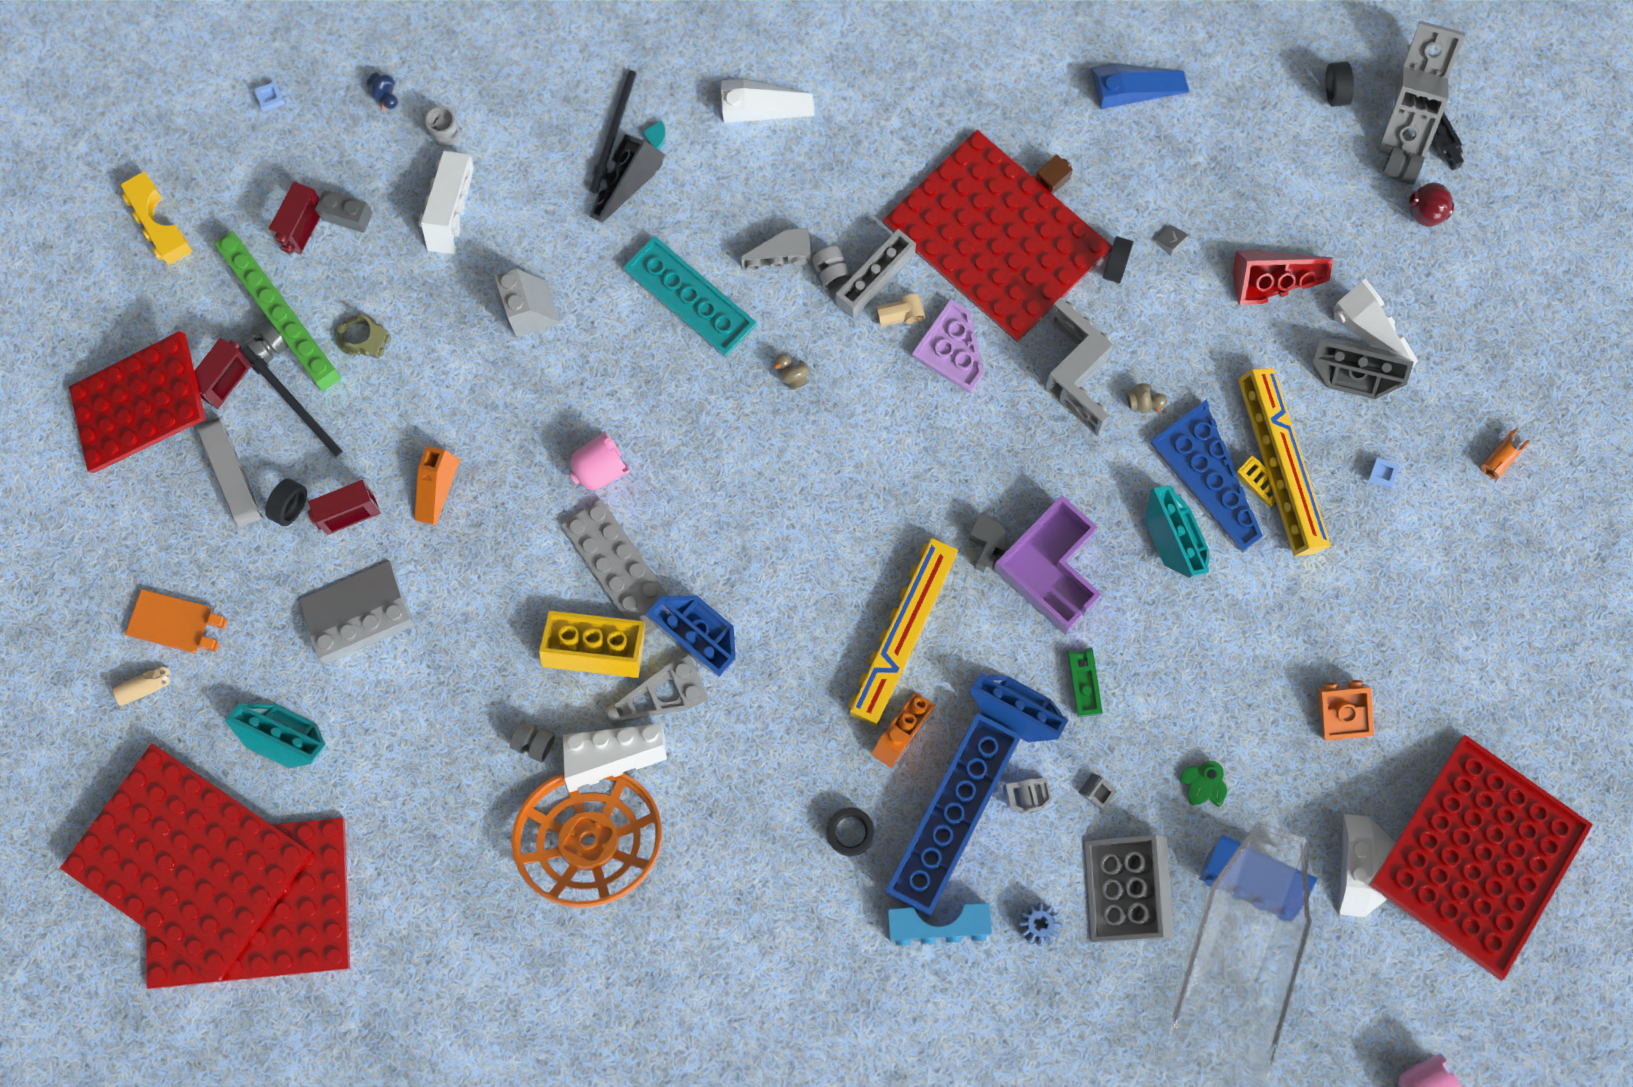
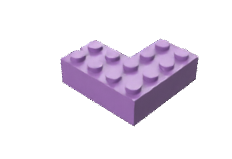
M1061 495L996 562L994 570L1066 635L1081 619L1082 615L1084 616L1098 602L1101 593L1068 564L1095 535L1098 527Z

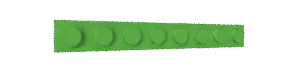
M232 231L215 242L214 245L321 391L323 392L342 379L235 232Z

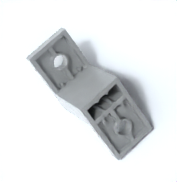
M1419 21L1396 82L1395 105L1381 139L1379 150L1391 152L1393 146L1406 150L1407 155L1415 153L1426 157L1449 99L1448 78L1463 43L1465 32ZM1431 45H1438L1441 51L1438 54L1432 55L1427 49ZM1411 128L1416 131V134L1411 138H1407L1403 135V131Z
M1059 298L1053 305L1050 321L1071 339L1077 347L1049 374L1046 390L1098 436L1104 430L1108 420L1107 409L1102 404L1095 403L1090 398L1089 393L1081 386L1108 360L1113 344L1105 333H1100L1094 328L1093 323L1087 317H1082L1078 314L1073 304Z

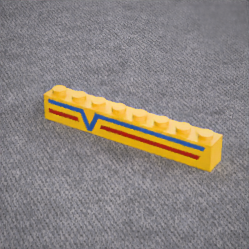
M1274 368L1252 369L1239 377L1238 382L1293 556L1316 554L1331 545Z
M931 538L929 544L924 543L919 553V557H922L919 566L914 564L909 578L912 579L909 587H903L899 596L902 602L899 608L894 607L889 617V621H892L888 630L884 628L879 638V642L882 643L878 652L873 651L868 662L872 666L868 673L864 672L858 684V686H861L858 695L853 694L849 702L850 716L876 728L878 727L956 559L958 549Z

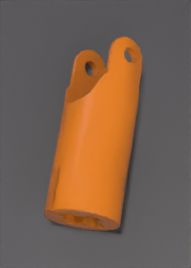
M1518 428L1512 430L1481 465V470L1491 479L1497 480L1528 445L1529 439L1518 450L1514 449L1511 445V438L1518 431Z

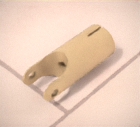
M160 667L113 686L112 691L118 704L124 706L167 686L170 683V678L166 676L169 674V669L167 667Z

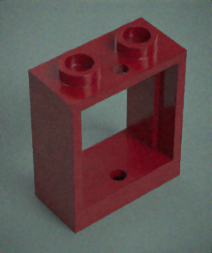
M293 181L268 229L273 235V239L280 245L282 251L291 255L293 252L301 255L320 220V216L315 210L320 198L314 189Z
M219 338L194 370L201 399L217 410L252 366L241 353L242 348L232 340L227 342L222 338Z
M363 479L308 501L311 509L307 510L311 522L316 524L318 530L322 529L327 535L381 514L374 493Z

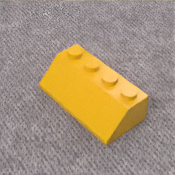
M549 611L539 651L541 665L546 668L638 678L643 656L645 621Z

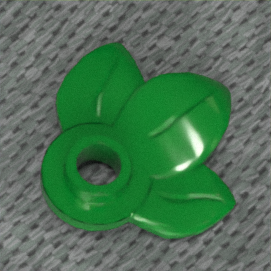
M1206 761L1201 766H1190L1182 772L1179 779L1183 783L1190 785L1188 800L1191 805H1199L1210 799L1214 805L1220 807L1226 799L1227 786L1223 782L1224 770L1218 762ZM1209 769H1214L1216 771V776L1214 778H1209L1207 776V771Z

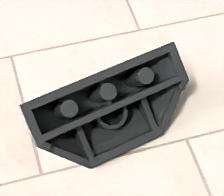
M1319 338L1312 361L1328 388L1371 399H1377L1399 387L1407 385L1414 361L1388 350L1342 339Z

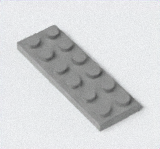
M600 499L563 523L562 527L623 617L628 620L645 621L644 639L659 630L646 616V613L661 596H668V594L603 500Z

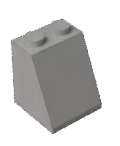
M519 269L494 276L507 317L516 337L561 323L547 281Z

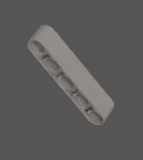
M219 417L197 427L231 513L239 528L263 519L229 433L225 431L227 428L222 419Z

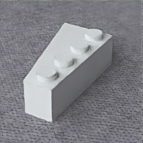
M662 723L563 735L564 777L569 793L578 790L577 787L599 783L600 779L612 775L616 777L629 769L635 768L637 770L667 759Z

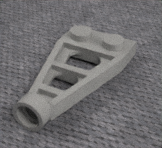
M689 655L668 664L619 702L605 707L612 725L626 720L687 711L708 702L709 699ZM671 679L677 686L680 694L679 698L676 701L661 702L657 698L656 689L663 682ZM645 692H649L654 701V706L641 711L636 710L633 704L634 699ZM618 708L623 710L622 716L619 715Z

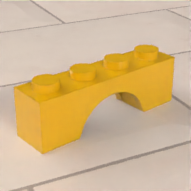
M145 171L120 184L125 192L121 194L128 206L132 205L135 210L132 214L138 224L143 223L145 229L142 232L149 242H154L155 247L152 249L159 260L164 259L170 265L193 252L183 233L176 225L165 226L154 221V210L162 197Z

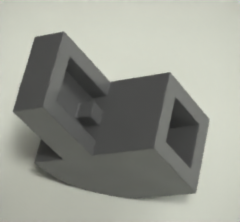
M980 513L970 532L969 540L985 547L975 568L984 573L987 567L992 568L997 555L994 552L1001 556L1004 555L1007 546V535L999 522Z

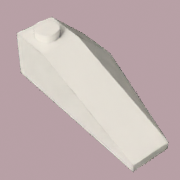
M747 79L721 80L724 123L814 116L812 93Z
M1364 279L1337 302L1333 309L1336 321L1339 324H1343L1349 331L1372 347L1388 350L1414 361V367L1418 360L1402 335H1397L1395 332V321L1392 316L1387 317L1381 306L1384 305L1381 297L1367 279Z

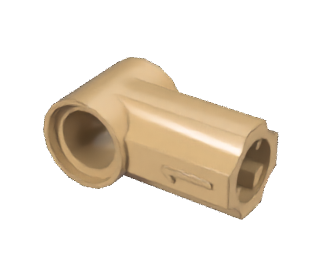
M910 294L902 297L900 301L876 306L880 327L902 322L913 324L914 321L917 323L925 319L922 302L918 294Z

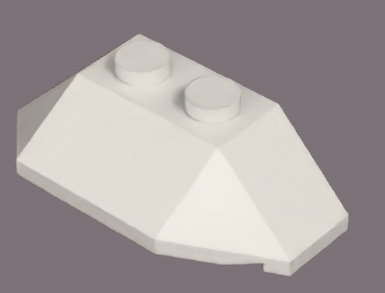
M1343 814L1339 915L1366 917L1387 900V898L1371 888L1369 884L1395 842L1369 816Z

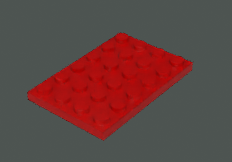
M180 331L69 386L87 472L96 473L206 420L186 334Z

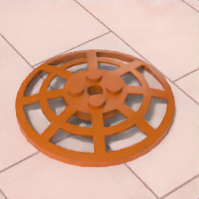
M564 772L547 780L530 794L516 816L512 829L511 846L517 869L532 890L548 901L562 906L576 908L594 907L623 897L646 878L660 852L662 824L654 799L635 779L624 773L616 777L612 775L603 778L616 782L610 796L601 793L580 794L578 789L570 792V798L556 805L547 816L534 809V807L548 793L566 784ZM625 786L641 797L649 808L650 814L637 820L631 809L619 800ZM597 801L606 804L601 813L585 812L582 802ZM573 806L576 815L567 820L564 825L554 820L561 812ZM615 808L619 809L630 822L629 824L616 828L610 819ZM529 817L541 824L536 838L537 852L521 854V835L524 824ZM654 823L655 844L650 860L637 857L641 844L640 829ZM550 829L559 834L558 847L544 850L547 830ZM633 833V845L630 854L618 850L619 838ZM592 836L595 838L594 843L586 846L582 844L585 837ZM563 857L569 866L561 876L552 869L547 860ZM612 859L624 863L615 873L609 877H604L602 867ZM540 862L546 874L557 882L549 893L533 881L524 864ZM631 866L643 869L642 873L629 885L616 893L609 894L607 885L619 879ZM578 870H592L595 879L594 882H575L571 880ZM566 887L579 890L597 888L600 898L588 901H573L558 897Z

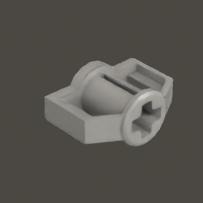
M1047 777L1003 785L1007 808L1020 814L1039 812L1052 800ZM1037 785L1040 787L1043 804L1040 806L1035 789ZM1013 789H1018L1022 808L1016 805Z

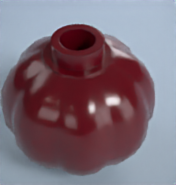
M1436 182L1428 183L1420 187L1417 192L1414 191L1408 201L1409 205H1411L1410 211L1417 223L1425 227H1433L1444 222L1452 215L1454 210L1451 193L1444 185Z

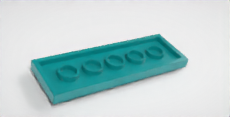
M656 236L623 267L624 272L725 358L757 326V322Z

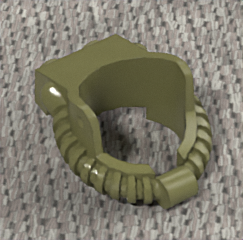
M360 313L347 318V320L343 321V324L339 323L334 332L337 334L336 342L339 349L345 352V354H353V356L360 354L365 356L372 355L373 358L379 359L384 354L386 343L388 344L391 340L390 333L383 328L382 324H376L373 318ZM356 324H364L370 327V335L364 342L352 344L344 341V333L347 328Z

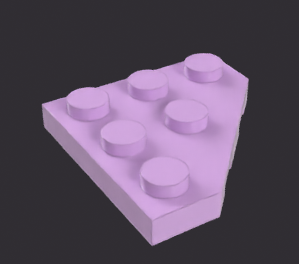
M950 300L912 353V358L969 394L972 393L984 375L983 366L980 360L971 312L955 301Z

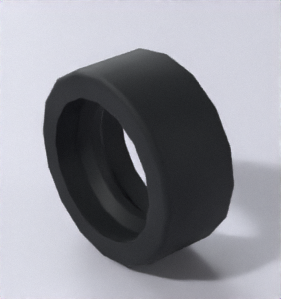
M1348 61L1330 63L1326 68L1325 88L1327 100L1331 107L1347 106L1353 101L1354 76Z
M1119 236L1115 237L1103 279L1121 283L1134 241Z
M286 478L280 481L267 500L265 507L266 517L281 526L292 524L306 503V487L292 479Z
M853 807L843 808L834 813L828 822V842L841 855L848 857L858 856L867 851L872 844L874 837L873 822L868 814L861 809ZM849 817L857 818L865 827L864 839L860 844L852 847L844 846L836 837L837 825L841 820Z

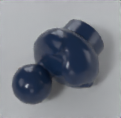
M373 73L366 83L372 98L382 101V109L395 108L398 104V99L395 95L391 94L395 86L394 79L388 74Z

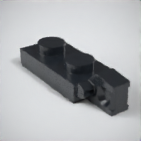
M1443 112L1431 143L1439 157L1443 161L1447 160L1453 171L1461 168L1464 163L1461 156L1463 152L1461 146L1463 144Z

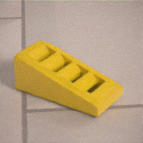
M1252 455L1237 471V478L1271 508L1276 503L1274 494L1270 498L1267 496L1272 486L1266 468ZM1251 468L1255 471L1250 476L1246 474ZM1258 475H1261L1262 478L1257 483H1255L1253 480ZM1265 481L1269 482L1270 484L1264 490L1260 488Z

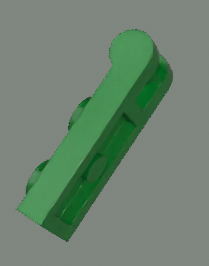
M1084 648V651L1077 652L1075 649L1067 650L1077 718L1102 715L1103 711L1093 648ZM1078 661H1086L1087 666L1078 667Z

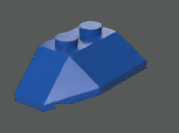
M697 595L661 596L646 613V616L669 639L702 667L718 677L736 659L734 626Z
M980 673L970 690L984 717L1020 734L1021 739L1028 743L1059 739L1068 722L1067 718L1062 715L1051 699L1009 676Z

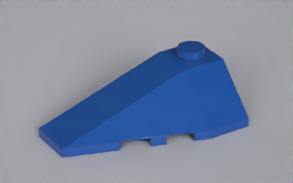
M1113 63L1090 68L1100 109L1189 93L1184 71Z

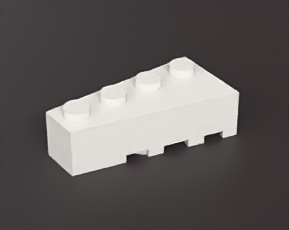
M443 151L441 160L437 161L436 176L431 179L430 196L427 195L425 198L424 214L421 213L419 218V226L423 229L428 251L455 254L456 246L454 245L453 238L454 236H459V215L464 213V196L468 195L473 172L470 154Z

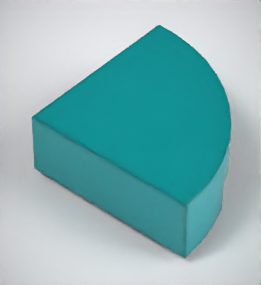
M662 120L643 131V135L649 144L658 150L663 146L666 137V130Z

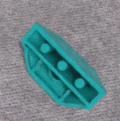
M1171 485L1151 489L1145 523L1164 566L1189 578L1209 573V549L1191 508L1174 492Z
M239 703L225 720L247 749L289 769L312 764L326 746L316 723L274 703H254L248 705L247 703Z

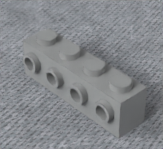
M899 229L893 235H889L884 240L882 246L868 257L867 262L861 268L859 267L854 271L849 281L838 288L836 291V305L854 319L915 255L916 243Z

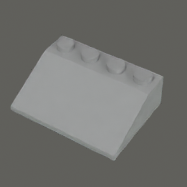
M390 561L300 599L310 638L318 658L325 664L416 626Z
M1154 834L1085 841L1091 942L1174 939L1167 837Z

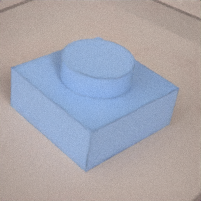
M276 81L254 89L264 112L285 104Z
M1377 457L1367 481L1390 490L1393 487L1400 465Z

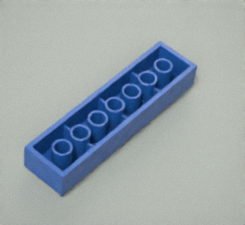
M978 713L976 714L886 889V895L931 917L1020 741V734Z

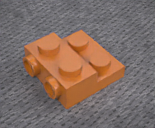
M1362 680L1348 681V686H1338L1336 682H1328L1323 684V688H1317L1318 713L1321 714L1323 740L1374 736L1372 690L1370 686L1363 684Z

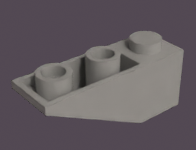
M808 228L784 230L741 256L742 269L747 268L754 271L765 266L781 268L786 264L804 266L811 262Z

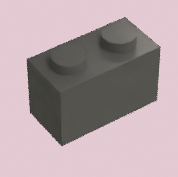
M325 189L315 209L322 221L365 233L373 214L367 202Z

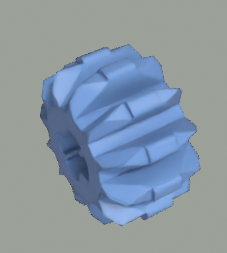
M1040 902L1037 904V911L1032 905H1029L1027 908L1031 915L1026 912L1020 914L1022 918L1027 920V922L1021 921L1018 923L1019 927H1027L1026 930L1021 932V936L1024 937L1030 934L1029 944H1032L1034 939L1037 938L1038 947L1043 946V938L1046 943L1052 944L1053 941L1050 935L1056 938L1060 935L1053 928L1062 927V923L1053 921L1060 916L1059 913H1054L1051 916L1049 913L1052 910V906L1049 905L1043 911V904ZM1043 919L1045 921L1043 925L1047 926L1046 929L1036 930L1035 926L1037 924L1033 923L1034 920L1039 921Z

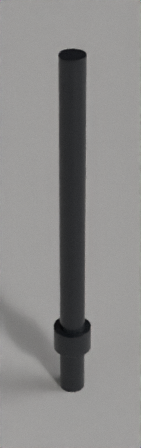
M629 70L598 164H595L592 172L594 177L589 191L594 194L598 193L602 179L606 177L608 171L607 163L637 75L633 70Z
M249 346L244 347L241 353L250 361L254 371L258 375L261 374L335 457L343 453L342 449L270 371L266 361L263 358L260 359Z

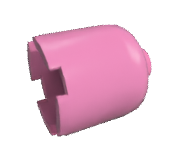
M604 431L572 453L570 457L572 471L569 474L576 485L581 483L588 490H597L630 472L627 463L624 464L619 456L622 454L611 437Z
M1441 1053L1401 1073L1398 1081L1399 1087H1461L1454 1072L1448 1074L1444 1066L1447 1060Z

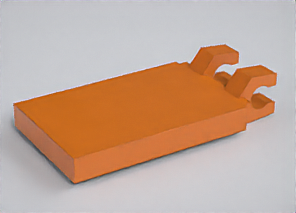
M141 589L125 635L196 654L198 648L217 652L220 643L203 636L206 625L225 629L228 620L223 619L224 617L211 614L212 610L209 606Z

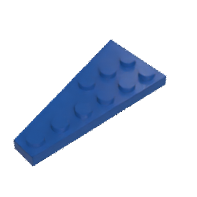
M1206 399L1152 439L1150 444L1243 553L1260 540L1263 535L1254 513L1245 498L1246 494L1238 481L1237 472L1226 445L1217 430L1218 426L1210 413L1209 404Z

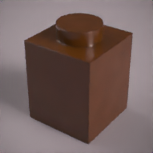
M1056 154L1037 171L1036 180L1054 194L1071 179L1072 166L1066 159H1061Z

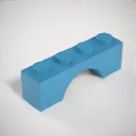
M990 903L966 904L963 906L960 916L953 923L942 927L931 926L923 922L916 914L914 908L888 909L890 942H895V946L911 945L910 941L920 940L921 945L936 944V939H946V943H959L963 937H971L972 942L986 941V936L992 935Z

